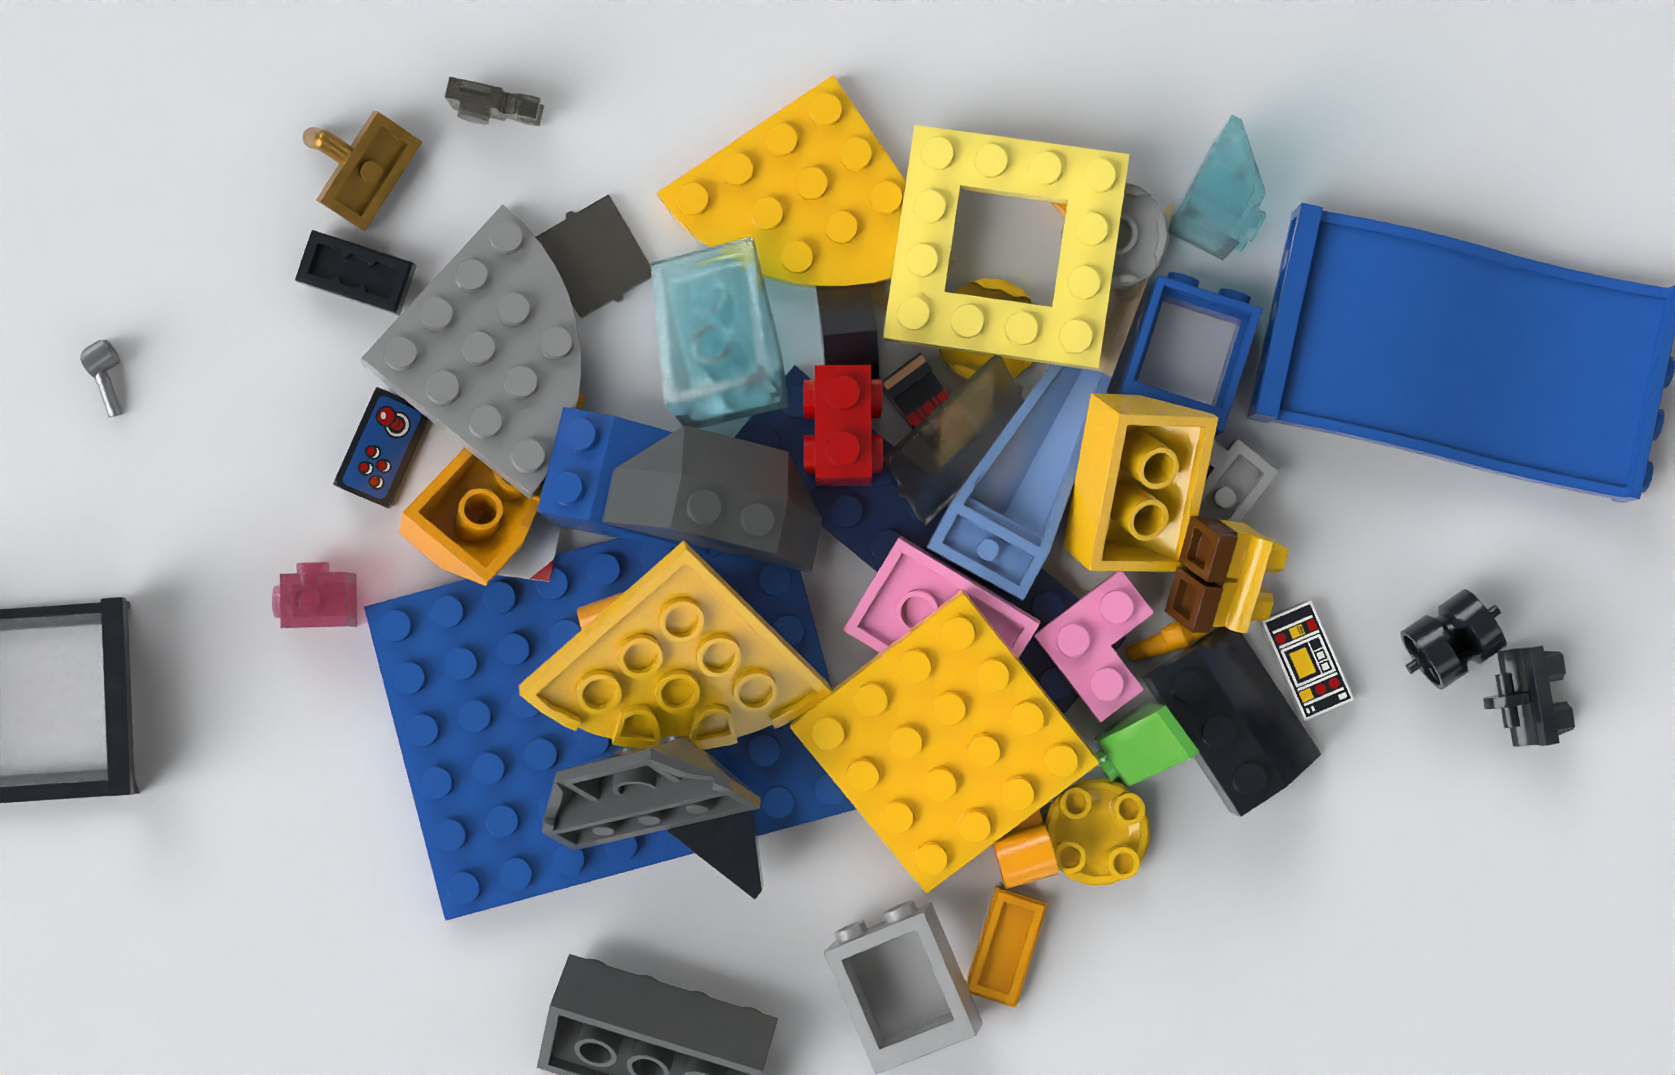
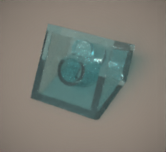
M1232 114L1214 138L1169 226L1170 234L1223 261L1234 249L1242 252L1248 241H1253L1267 214L1258 209L1266 195V191L1242 119Z

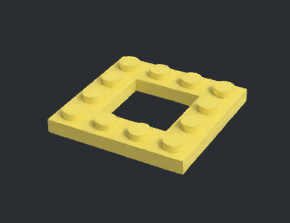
M914 125L883 341L1098 371L1130 154ZM960 190L1067 204L1052 307L945 292Z

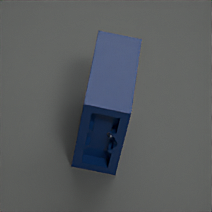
M1169 272L1167 278L1158 275L1151 284L1117 394L1142 395L1214 414L1218 417L1216 437L1224 432L1262 308L1249 304L1251 297L1239 291L1221 288L1219 293L1216 294L1198 288L1199 280L1182 273ZM1163 301L1236 324L1211 405L1138 382Z

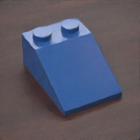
M563 407L537 512L559 527L669 548L677 547L681 542L602 523L613 469L673 432L613 415ZM688 544L696 553L709 555L710 549Z

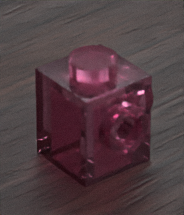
M328 562L296 563V573L280 574V586H274L272 591V610L274 617L280 618V628L357 627L356 574L330 572Z

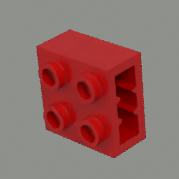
M815 365V380H804L805 419H815V435H804L805 473H815L816 486H871L872 473H882L883 436L872 435L871 419L881 418L882 379H871V365Z

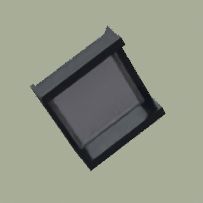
M103 598L101 603L0 609V803L140 794L134 775L128 627L130 601H126V598Z

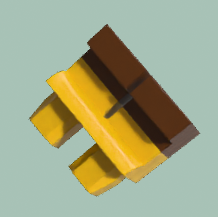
M1191 516L1178 560L1186 567L1177 566L1164 612L1192 633H1211L1212 627H1226L1235 632L1247 633L1250 622L1265 621L1270 618L1274 604L1272 593L1261 586L1265 572L1279 573L1284 569L1289 553L1288 548L1275 539L1263 536L1242 522Z

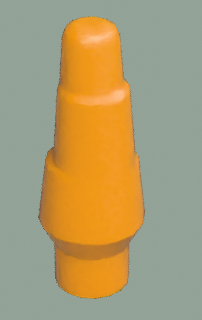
M1174 621L1161 628V632L1129 646L1126 652L1131 661L1146 657L1152 658L1188 648L1195 640L1207 636V633H1192L1179 622Z

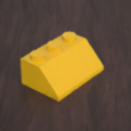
M1091 393L1063 548L1089 571L1175 572L1177 566L1186 567L1178 560L1191 516L1199 515L1218 417L1211 413L1142 395Z

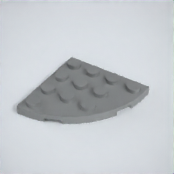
M503 204L361 358L362 365L528 499L532 500L545 482L563 407L574 409L577 407L581 378V348L576 316L568 291L555 264L542 244L525 224Z

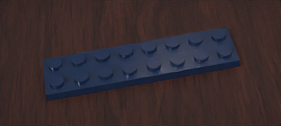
M795 365L734 437L788 451L822 518L821 527L876 572L879 571L897 539L902 536L1040 620L1035 633L1080 600L1041 568L1023 601H1020L926 549L954 495L884 438L882 473H872L871 486H816L815 473H805L804 435H815V419H805L804 380L812 379ZM872 429V435H879ZM1032 636L1018 659L1060 711L1065 714L1079 696ZM1123 636L1111 645L1115 652L1126 640V637Z

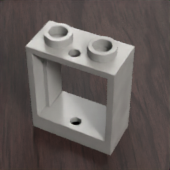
M913 900L897 905L883 913L886 921L868 928L864 920L845 926L834 933L837 940L824 951V955L875 1075L977 1035L983 1024L932 902L916 908ZM916 930L951 1012L883 1038L849 957Z

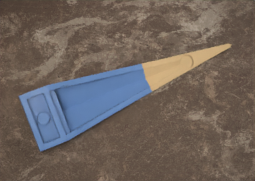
M1174 203L1167 205L1163 210L1168 219V227L1175 211ZM1148 279L1132 288L1110 290L1098 371L1052 364L1048 367L952 498L926 549L1020 601L1024 600L1050 553L1075 481L1091 393L1106 394Z

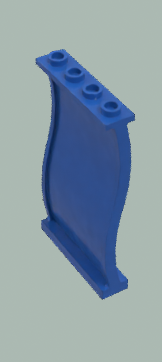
M1301 203L1291 213L1247 419L1264 423L1275 422L1367 441L1524 481L1611 498V501L1620 503L1639 500L1641 493L1647 491L1652 480L1653 463L1648 461L1652 440L1655 441L1659 437L1664 424V410L1659 409L1663 388H1667L1671 383L1675 371V358L1670 356L1675 336V286L1668 288L1585 273L1538 262L1436 233L1362 217L1323 211V207Z

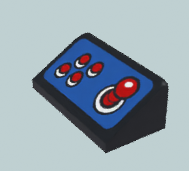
M376 387L333 485L389 509L429 418L404 398Z

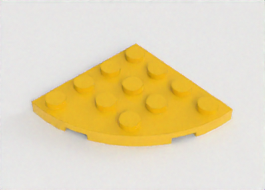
M834 75L656 193L674 219L697 241L705 244L718 255L733 262L735 266L765 279L816 289V286L876 284L892 279L906 180Z
M684 540L519 685L521 697L541 713L574 731L580 728L589 733L612 740L613 745L637 749L659 744L660 739L668 736L688 738L702 750L738 743L737 737L759 731L770 725H773L776 729L806 713L832 692L830 684Z

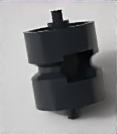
M1467 589L1461 590L1438 606V617L1434 618L1425 615L1400 632L1401 640L1412 658V661L1405 665L1406 669L1410 674L1419 669L1434 686L1440 690L1445 689L1468 673V662L1473 661L1481 664L1506 647L1505 636L1495 620V617L1500 615L1501 611L1496 605L1487 609L1472 592Z

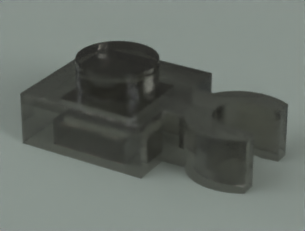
M450 76L445 93V98L453 110L458 111L457 117L484 125L489 124L490 118L503 121L507 118L523 124L540 127L545 107L540 104L541 99L538 97L504 92L500 87Z

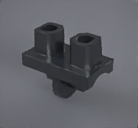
M1543 646L1499 651L1497 655L1501 674L1495 675L1498 695L1483 698L1484 708H1501L1504 728H1510L1513 747L1529 745L1548 746L1560 743L1559 735L1575 728L1572 707L1569 706L1567 701L1553 702L1549 683L1563 680L1566 674L1563 654L1557 651H1544Z

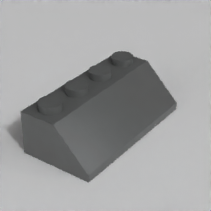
M569 954L549 1006L536 1068L558 1075H762L778 1018L763 1014L752 1007H741L711 998L700 991H689L669 985L648 975H637L617 969L596 959H585Z

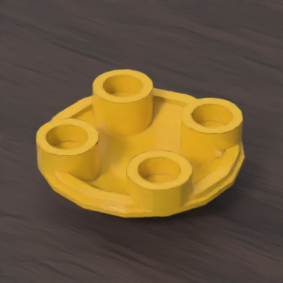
M1104 778L1081 780L1066 788L1050 805L1045 820V826L1053 846L1058 869L1071 880L1089 886L1111 885L1120 880L1133 877L1139 870L1140 863L1145 858L1150 841L1149 817L1143 800L1123 784L1111 782Z

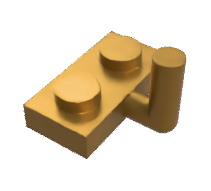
M374 110L351 145L328 130L316 127L307 128L302 136L304 144L309 148L321 151L339 163L316 201L360 230L366 231L419 149L422 141L379 111Z

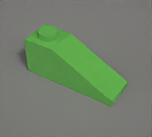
M1148 702L1141 703L1092 739L1099 749L1095 753L1100 762L1098 766L1111 782L1119 777L1124 784L1129 786L1191 759L1199 753L1197 747L1167 706Z

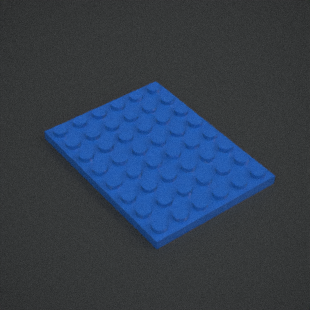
M617 538L555 555L550 582L496 575L487 586L465 579L364 606L445 921L694 854L693 851L668 833V829L578 850H572L543 834L542 822L556 772L590 760L613 755L615 750L626 747L613 745L611 739L589 733L580 728H577L576 731L569 729L541 713L519 694V685L581 631L577 616L578 607L625 592L674 548ZM710 549L709 555L697 553L830 684L832 690L801 571ZM791 722L776 729L773 725H770L759 731L737 737L738 743L704 750L760 797V808L754 810L757 836L856 810L851 801L791 730Z

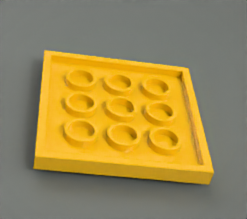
M963 589L840 683L829 695L806 713L794 719L790 724L791 730L926 894L1100 763L1097 755Z

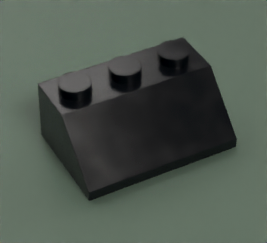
M1218 627L1207 634V636L1202 637L1188 648L1141 677L1158 704L1167 706L1199 750V753L1193 757L1232 814L1242 817L1291 784L1321 755L1317 746L1242 633L1232 631L1226 627Z

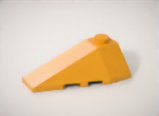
M580 392L576 407L581 410L585 400V396ZM464 447L402 512L399 534L440 568L487 586L521 549L537 513L544 484L532 500H530Z

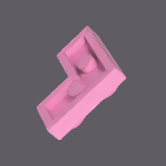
M1116 571L1036 632L1033 637L1093 716L1101 723L1144 690L1111 645L1154 612L1124 572Z

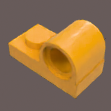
M1037 810L992 844L1005 889L1059 874L1053 846L1047 828L1042 821L1040 810Z

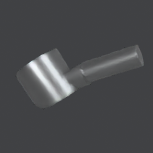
M98 340L82 351L80 360L85 370L95 378L108 417L111 418L122 413L107 370L119 364L120 358L108 340Z

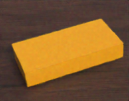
M995 886L965 981L970 994L1016 1008L1046 913L1047 902Z

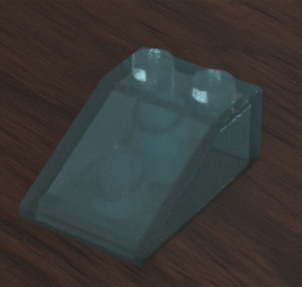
M749 237L652 262L651 271L665 406L681 425L703 428L789 407L783 357L754 239Z

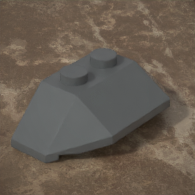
M684 425L613 469L602 523L679 542L684 540L687 544L810 573L813 571L822 518L788 451Z
M668 736L660 739L659 744L638 749L630 747L615 750L613 755L590 760L557 771L542 822V833L572 850H578L759 809L760 797L713 756L694 745L690 739L681 736Z

